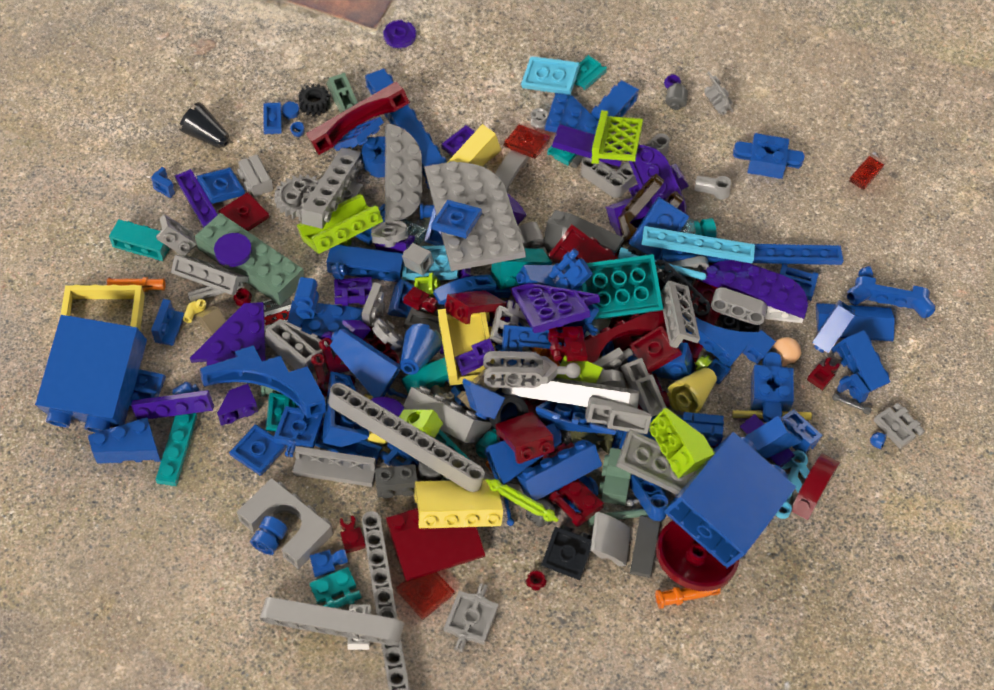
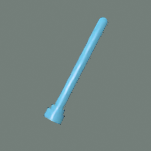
M621 248L618 259L637 257V255L631 254L628 249ZM670 264L681 275L700 280L706 279V274L703 272ZM658 265L657 268L664 270L665 266L660 267Z

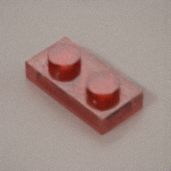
M869 156L853 173L849 182L865 190L881 172L884 164Z

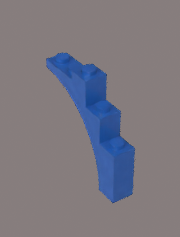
M254 346L235 351V358L200 368L201 381L204 387L229 382L258 384L279 391L290 398L300 407L307 419L326 413L325 398L308 366L289 372L281 356L261 361Z

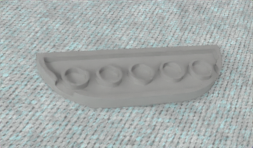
M387 123L385 126L386 224H393L392 221H405L414 214L420 204L422 197V156L417 142L406 130Z

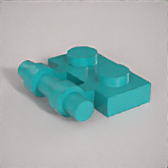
M348 567L309 583L317 604L326 601L327 604L323 605L324 607L338 609L347 604L349 606L355 604L356 600L362 598L359 590L354 593L350 592V590L357 587ZM338 595H344V597L339 598L335 601H333L332 599Z

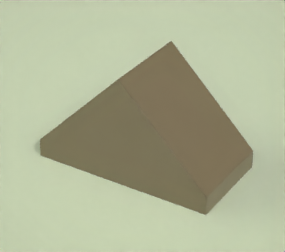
M209 306L195 315V318L211 336L226 322L220 309L215 306Z

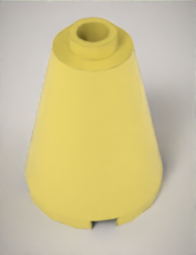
M702 368L672 383L668 387L669 392L667 394L673 409L677 412L680 410L681 412L699 413L717 381L714 371L709 368Z

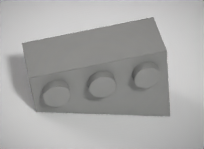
M282 319L266 328L265 343L294 369L308 366L310 372H313L315 368L311 363V357L316 354L323 355V351L319 347L321 339L318 338V335L305 333L302 331V328Z

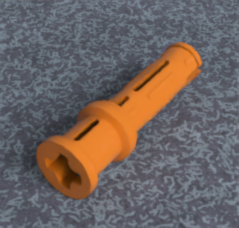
M675 586L671 590H656L655 597L659 609H663L664 606L681 605L683 601L719 595L721 589L696 591Z

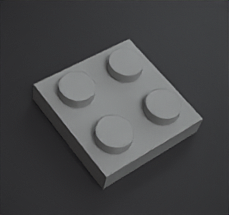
M373 283L362 311V320L367 326H371L378 319L379 313L382 314L384 311V292H382L380 283Z

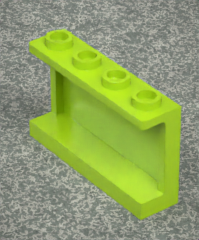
M358 194L338 204L337 210L333 211L330 221L325 224L323 229L302 223L296 226L302 241L320 254L383 222L378 206H367L363 195Z

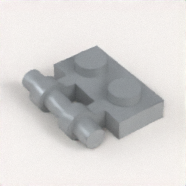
M896 403L893 406L896 412L889 407L875 416L873 421L901 449L916 438V435L913 433L914 431L918 436H921L925 433V430L921 427V423L918 420H914L910 416L906 407Z

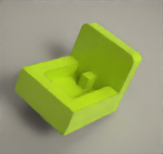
M429 273V277L415 278L414 287L430 294V297L435 296L433 291L441 286L440 279L434 273Z

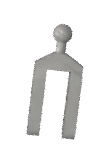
M490 351L483 358V364L486 369L484 371V383L489 387L537 388L541 384H548L557 374H566L569 378H577L581 372V368L577 363L557 366L548 357L540 356L536 352ZM491 359H495L494 364H490ZM510 359H515L517 364L509 365L507 362ZM534 360V364L531 365L530 361ZM510 374H516L519 376L515 380H511L508 378ZM491 375H495V379L492 380ZM532 375L536 376L535 380H531Z

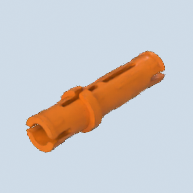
M164 278L107 279V285H142L144 292L149 290L164 291L166 288Z

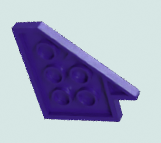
M534 283L511 288L512 294L534 334L591 317L587 306L600 302L598 294Z
M244 303L190 357L191 363L207 362V366L235 358V351L250 346L255 347L261 361H266L264 303Z

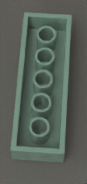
M219 213L195 235L198 250L219 263L214 254L216 241L229 233L245 235L250 240L252 246L249 260L236 267H229L226 264L222 266L228 270L248 276V282L246 283L281 306L297 290L300 277H304L303 268Z

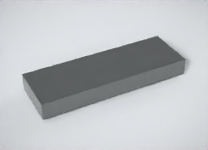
M640 516L630 569L631 575L651 577L660 521Z

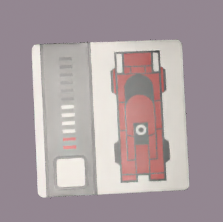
M289 298L281 306L271 299L263 301L265 330L279 319L288 321L291 308Z

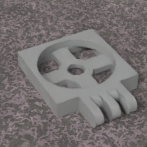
M508 300L506 308L498 306L491 330V341L502 345L503 337L499 336L498 328L503 329L504 325L519 326V322L523 327H530L523 312L519 311L518 303H515L512 308L513 301ZM511 317L508 323L500 320V318ZM523 347L522 352H527L528 347Z

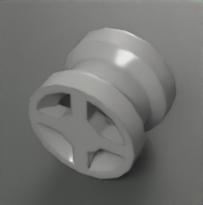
M543 108L532 110L531 127L535 130L545 129L548 112Z

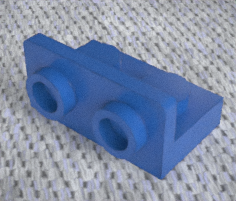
M162 300L151 332L155 343L173 346L183 322L184 313L175 311L171 300Z

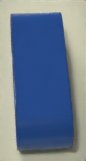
M631 474L630 488L647 515L654 521L664 520L666 517L664 511L668 507V499L662 489L649 481Z

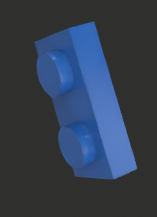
M281 102L263 103L264 134H282Z

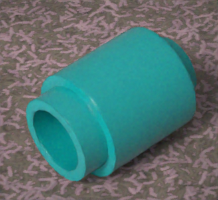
M495 429L487 431L475 445L476 453L481 458H487L484 451L488 446L499 443Z

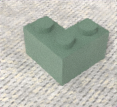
M610 447L609 455L605 454L601 475L605 476V481H600L598 494H602V502L625 506L631 473L616 466L621 449Z

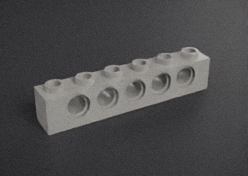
M341 147L302 207V224L323 229L325 224L330 221L331 214L337 210L338 203L343 200L346 190L350 189L351 182L356 179L358 171L363 168L361 152Z

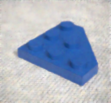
M555 93L545 124V131L557 132L560 124L595 135L599 121L572 95Z

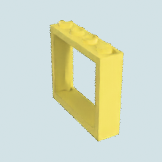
M142 285L65 286L61 315L70 316L73 299H134L130 326L141 330L145 300Z

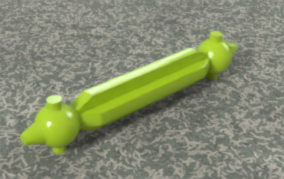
M498 479L486 480L492 491H499L503 497L537 516H543L547 522H558L559 519L555 516L553 510H546L542 504L512 487L501 485Z

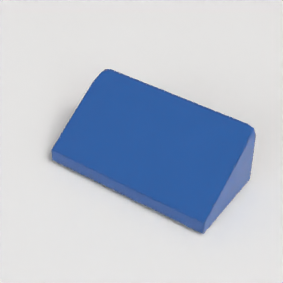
M403 279L395 284L388 315L407 318L412 307L403 303V297L414 287L413 284Z

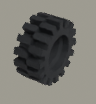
M311 84V87L307 85L305 86L306 89L302 88L298 98L300 109L303 113L306 112V115L312 114V117H315V114L321 116V112L325 114L326 110H329L331 104L328 89H325L324 86L320 88V84H317L316 87L314 84ZM313 98L320 99V100L317 101V102H310V101H309L310 99H313Z

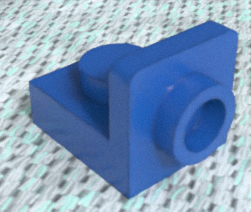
M161 167L151 177L153 188L163 195L172 198L175 195L173 182L168 179L166 169Z
M857 374L843 377L839 381L837 388L838 393L848 389L852 398L856 399L859 404L866 401L870 392Z

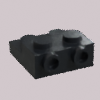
M561 525L560 528L555 526L541 566L580 581L592 552V536L580 532V535L572 533V528Z

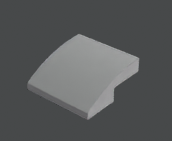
M596 512L591 551L601 559H611L619 567L626 566L631 528L616 518Z

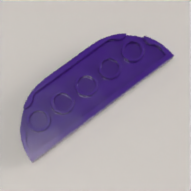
M638 145L636 160L629 161L639 188L641 189L654 174H658L664 180L660 189L648 201L649 209L658 196L666 200L671 193L677 191L683 197V201L677 209L686 214L684 196L666 157L657 149Z
M735 260L720 261L702 271L706 274V279H699L701 282L718 288H727L762 300L767 306L805 319L808 307L807 296L801 286L791 278L747 262Z

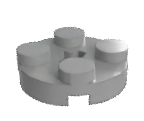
M392 221L393 224L387 225L386 222L374 226L371 230L372 242L385 244V247L395 246L396 242L409 237L406 223Z
M378 318L371 324L373 332L382 342L392 344L391 349L399 352L403 348L404 337L394 331L395 327L388 320L384 322Z

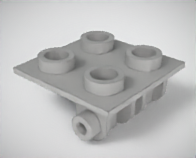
M707 72L713 86L706 87L704 94L719 114L725 115L728 109L733 112L731 107L733 103L729 98V93L725 87L722 88L720 86L721 83L716 75L712 76L710 72Z

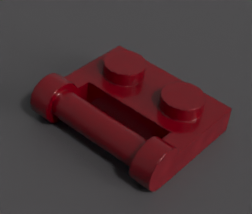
M579 479L572 481L558 491H554L549 497L553 504H557L572 519V523L576 527L581 526L595 515L596 512L604 508V503ZM566 497L581 514H578L563 498Z

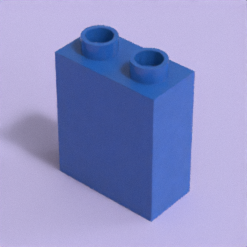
M61 315L35 403L39 409L47 414L46 422L54 426L69 428L71 420L86 422L84 429L94 433L110 429V426L117 427L125 424L147 342L141 331L137 327Z
M734 432L714 449V455L696 471L664 511L726 568L748 552L796 488L788 480L786 472L781 467L767 462L757 453L755 445L749 439L739 437Z

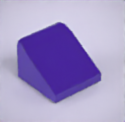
M360 320L342 321V324L350 332L362 340L371 330Z

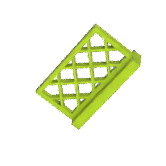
M601 110L592 146V163L599 164L600 159L635 161L643 119L608 116V111Z

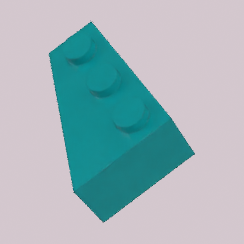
M524 248L526 254L524 258L492 263L491 277L496 281L500 290L517 286L519 284L516 276L523 265H552V261L543 249Z

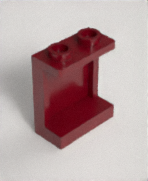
M485 290L447 294L445 309L447 314L464 324H470L473 313L489 312V316L494 319L498 306L506 308L507 302Z
M533 412L495 424L498 442L505 441L515 453V459L518 464L554 451L553 434Z

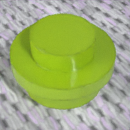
M702 355L695 363L697 365L695 370L707 368L712 362L709 359L710 356L704 357Z

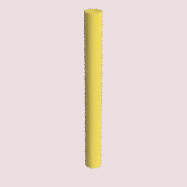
M733 410L732 418H750L755 414L759 419H763V411ZM782 411V417L788 412ZM798 412L805 420L812 419L811 412Z

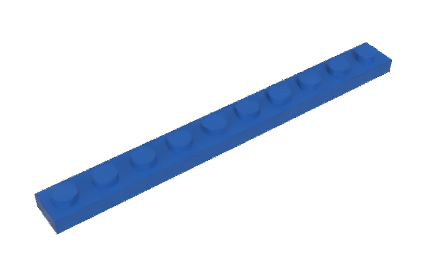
M755 244L753 263L842 265L844 260L841 245ZM660 248L661 260L666 262H675L697 256L706 257L708 263L729 260Z

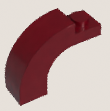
M823 453L819 456L804 481L792 505L791 512L809 520L825 488L833 478L840 464L839 461Z

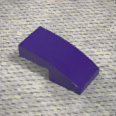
M490 338L471 345L473 350L455 357L462 376L483 366L484 355L487 352L495 351Z

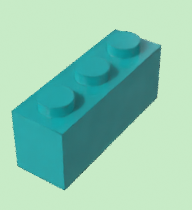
M118 219L109 235L112 247L160 261L165 259L170 250V247L157 240L156 236L160 231L145 225L134 224L131 221Z

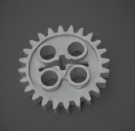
M300 174L299 178L293 175L292 180L286 178V182L281 181V186H277L274 196L276 208H280V213L285 212L286 217L292 215V219L299 217V221H301V209L321 179L316 180V176L309 178V174L303 177Z

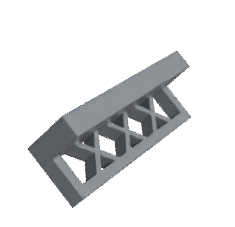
M175 255L171 273L231 295H236L239 282H248L249 278L248 276L188 255Z
M668 280L660 293L669 344L671 347L677 348L683 339L698 343L700 336L689 287ZM685 328L688 329L692 334L687 333Z
M299 446L295 447L296 461L293 475L373 487L376 469L375 458Z

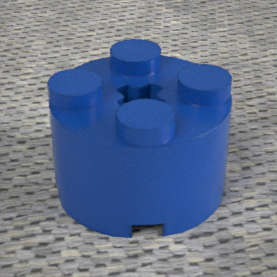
M383 136L368 137V140L362 146L363 168L374 177H385V137Z

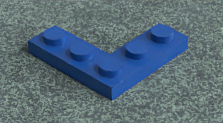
M504 325L501 351L522 352L523 347L550 349L551 342L548 340L549 329L545 332L534 334L531 327ZM510 359L507 363L509 365H515L517 364V361L515 359Z

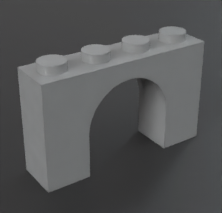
M271 478L237 511L239 521L253 533L259 528L265 516H272L280 512L296 515L302 521L301 527L297 534L282 548L283 557L299 570L310 559L309 555L315 554L333 535L332 524L325 517H319L313 507L303 504L297 494L288 492L282 482H276Z

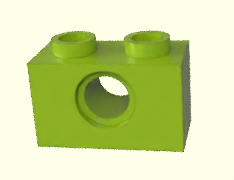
M430 409L403 410L399 418L433 438L436 437L443 425L438 414Z

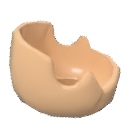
M790 337L778 339L770 352L778 353L781 356L782 366L784 367L790 363L795 364L802 354L799 343Z

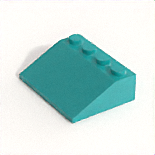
M654 254L586 263L593 275L579 289L582 292L599 295L600 302L594 305L600 310L594 320L663 310Z

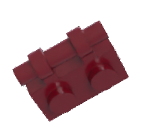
M582 326L562 327V333H559L556 327L549 329L550 352L555 361L561 360V356H566L567 362L587 361Z

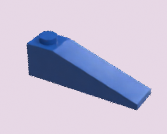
M331 371L323 424V443L345 447L368 439L369 430L329 406L328 400L332 385L342 383L356 391L349 375Z
M546 401L536 407V412L541 422L546 425L555 424L559 430L613 435L622 431L608 429L607 425L587 422L585 417L586 408L579 405Z

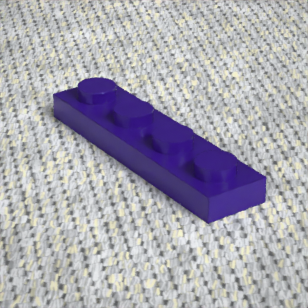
M190 169L175 175V180L204 228L218 214Z
M209 390L133 400L131 404L137 420L146 417L148 419L199 413L213 411L214 403Z

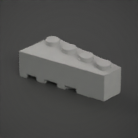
M420 386V388L411 387L403 406L405 410H434L443 422L440 429L467 443L477 444L485 433L490 430L492 425L490 421L463 409L462 406L446 401L445 397L430 393L431 390Z

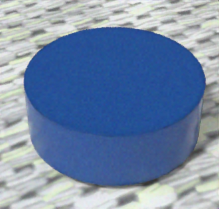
M295 102L283 104V116L287 119L296 118L299 115L298 104Z

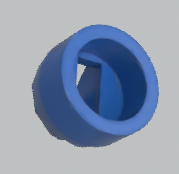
M294 122L290 126L291 133L295 137H301L305 133L304 125L301 122Z
M867 266L860 269L858 276L873 278L871 267Z
M874 433L870 438L872 446L882 449L886 440V434Z

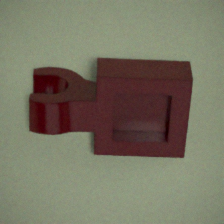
M413 287L403 297V303L418 311L421 308L426 309L430 313H434L437 310L435 305L438 301L430 297V294L416 287Z

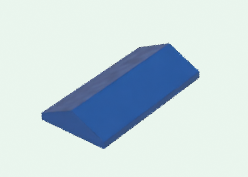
M816 303L817 333L836 304ZM849 305L855 309V316L839 338H847L865 330L871 340H894L895 318L891 308Z

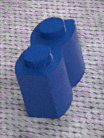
M300 277L295 293L296 314L302 319H313L315 316L319 293L317 291L318 284L313 278Z

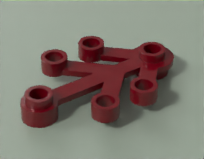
M324 338L319 342L323 355L316 354L311 357V363L314 365L318 378L316 383L324 397H327L331 371L337 373L350 371L345 364L340 365L342 360L337 354L333 359L330 349L332 340L330 338ZM324 361L326 362L328 369L326 375L322 367ZM349 375V376L351 377V380H352L353 385H354V384H355V378H354V376Z

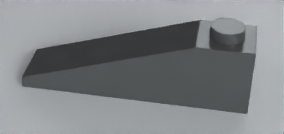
M555 210L547 222L543 246L547 252H551L571 224L588 237L597 239L600 242V246L604 249L608 248L614 253H617L624 238L571 213Z

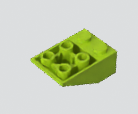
M664 408L650 423V433L655 437L661 452L666 456L672 471L677 475L678 479L697 471L714 455L706 438L669 409Z

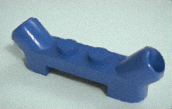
M861 276L856 278L855 286L847 291V299L853 305H858L865 300L875 301L881 304L885 303L914 309L921 318H928L935 312L936 306L929 299L930 291L924 287L913 285L912 290L908 291L875 284L876 278Z

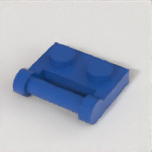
M782 264L780 274L793 279L799 284L807 296V301H811L819 273L813 272L812 274Z

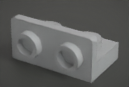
M165 214L160 218L162 230L156 236L157 240L181 255H187L196 245L193 232Z

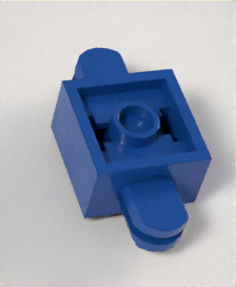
M754 133L752 143L737 141L733 150L734 158L749 160L748 174L778 179L783 178L786 167L801 168L805 158L802 151L788 149V138Z
M775 352L767 353L763 358V365H754L751 374L750 410L763 411V420L766 423L777 416L782 417V411L790 412L794 402L793 368L782 367L781 356Z

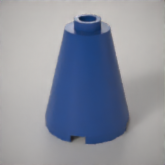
M414 324L406 331L400 367L403 372L410 375L416 374L440 351L442 338L436 330L435 332L431 330L429 325Z

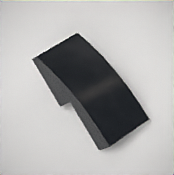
M727 315L720 316L721 328L739 332L760 331V325L750 324Z

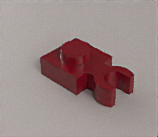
M830 357L826 359L824 367L818 364L807 378V381L822 391L834 379L835 374L833 373L837 372L840 366L839 363L836 366H830L829 363L832 359Z
M351 516L350 524H345L343 518H340V526L344 530L340 532L346 554L365 549L361 528H355V517Z

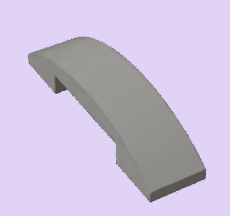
M516 147L508 153L495 173L503 182L507 193L520 168H524L531 156V153Z

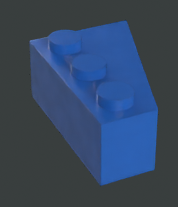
M865 330L843 339L832 347L833 353L837 352L842 358L840 363L843 367L847 366L852 375L857 374L870 392L891 382L889 374L883 368L880 356L875 352L871 339Z
M680 343L678 346L682 354L681 356L652 373L656 374L657 377L676 381L694 373L695 363L688 343ZM633 354L632 356L628 357L627 362L629 363L637 360V358Z
M147 417L88 435L91 450L97 464L123 463V461L142 462V460L161 462Z

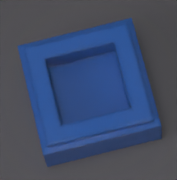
M716 358L707 367L716 374L717 384H720L731 371V368Z

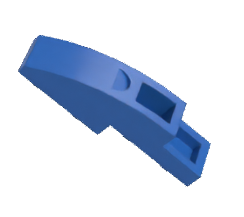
M478 275L452 281L436 288L433 293L439 305H445L447 294L485 290L498 298H510L511 290L510 288L500 290L491 275Z

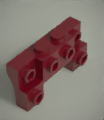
M572 224L548 255L549 259L558 264L563 260V256L567 252L570 253L573 249H576L579 253L575 259H584L586 263L618 259L613 251L608 248L604 249L600 246V242L597 239L588 237Z

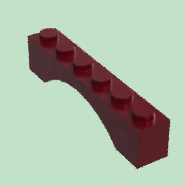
M396 81L305 134L317 154L321 155L333 148L345 134L359 124L376 116L395 112L409 104L410 101L404 89Z
M663 310L648 312L643 315L635 314L630 318V321L625 322V320L616 323L612 329L606 327L596 336L589 335L585 337L587 361L590 363L597 361L604 346L614 339L623 336L643 337L661 325L667 332Z

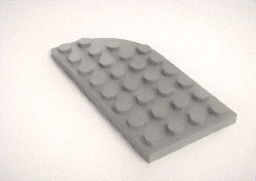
M451 161L449 163L425 166V173L436 216L447 200L482 209V215L466 239L441 232L451 271L526 257L506 188L496 174L482 166L464 162Z

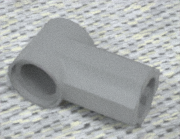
M697 176L694 191L714 194L717 199L724 200L730 195L731 180L726 176H719L716 179Z

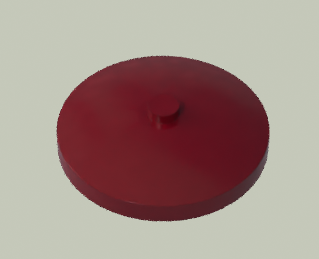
M675 521L669 522L662 529L656 543V556L663 571L673 581L691 590L713 591L722 588L731 581L739 565V560L726 568Z

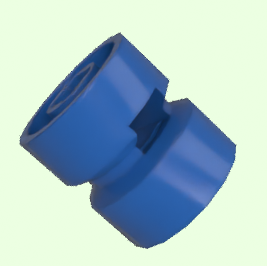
M265 516L259 525L260 530L255 532L250 543L258 551L267 555H273L279 546L278 541L283 539L288 531V527L274 517Z

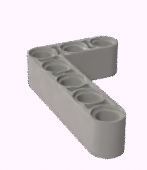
M660 133L654 136L645 146L657 149L666 156L670 138L666 134ZM583 157L581 175L614 198L621 197L637 182L629 161L615 171L599 161V164H594L591 158Z

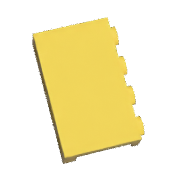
M439 309L438 320L449 385L463 384L464 378L473 381L485 369L484 365L462 376L455 357L473 350L471 345L490 338L492 326L488 327L487 323L490 322L489 312L473 313L470 324H464L451 315H446V309ZM491 359L490 364H494L495 360Z
M483 480L480 490L476 492H470L453 481H415L414 500L418 506L419 528L502 525L503 507L499 491H492L486 480Z

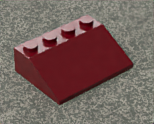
M418 508L386 518L388 533L406 582L485 557L477 527L419 528Z

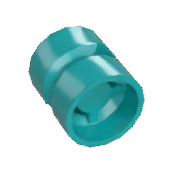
M713 218L702 219L700 223L697 220L686 222L685 233L717 238L716 225Z

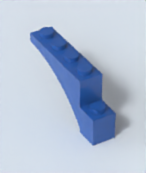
M695 317L700 336L698 343L729 368L742 353L750 361L758 365L776 342L762 330L759 332L728 330ZM685 328L687 333L692 334L688 329Z

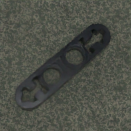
M657 260L655 262L656 270L658 265L660 267L664 265V271L667 274L669 271L672 272L666 280L664 279L665 274L662 271L657 272L658 280L666 285L670 278L677 277L680 280V284L688 286L689 290L693 292L692 303L698 297L697 303L706 305V311L702 310L699 312L698 305L694 303V314L698 317L708 315L711 308L708 300L665 260Z

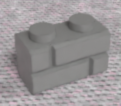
M258 155L238 162V175L240 179L245 180V189L247 192H251L253 197L273 190L272 180Z

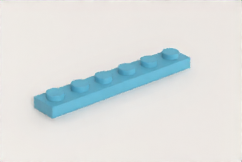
M644 226L641 244L753 263L755 244Z

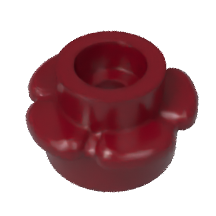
M245 288L238 289L236 295L233 296L235 303L239 306H242L244 303H250L252 294Z
M534 570L528 574L526 579L528 587H531L534 591H539L545 587L547 581L541 571Z

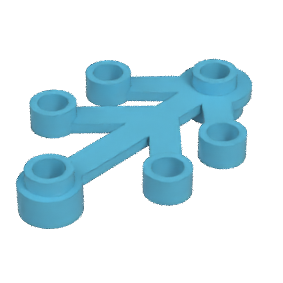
M796 450L793 451L795 457L786 463L782 469L791 468L790 474L787 475L788 480L796 486L795 489L799 493L803 484L798 478V473L800 471L806 480L810 471L807 468V455L803 451ZM792 493L779 509L784 510L785 513L780 511L776 513L778 518L786 519L790 516L792 506L789 502Z

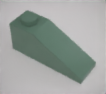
M345 72L328 79L326 85L340 113L358 103Z

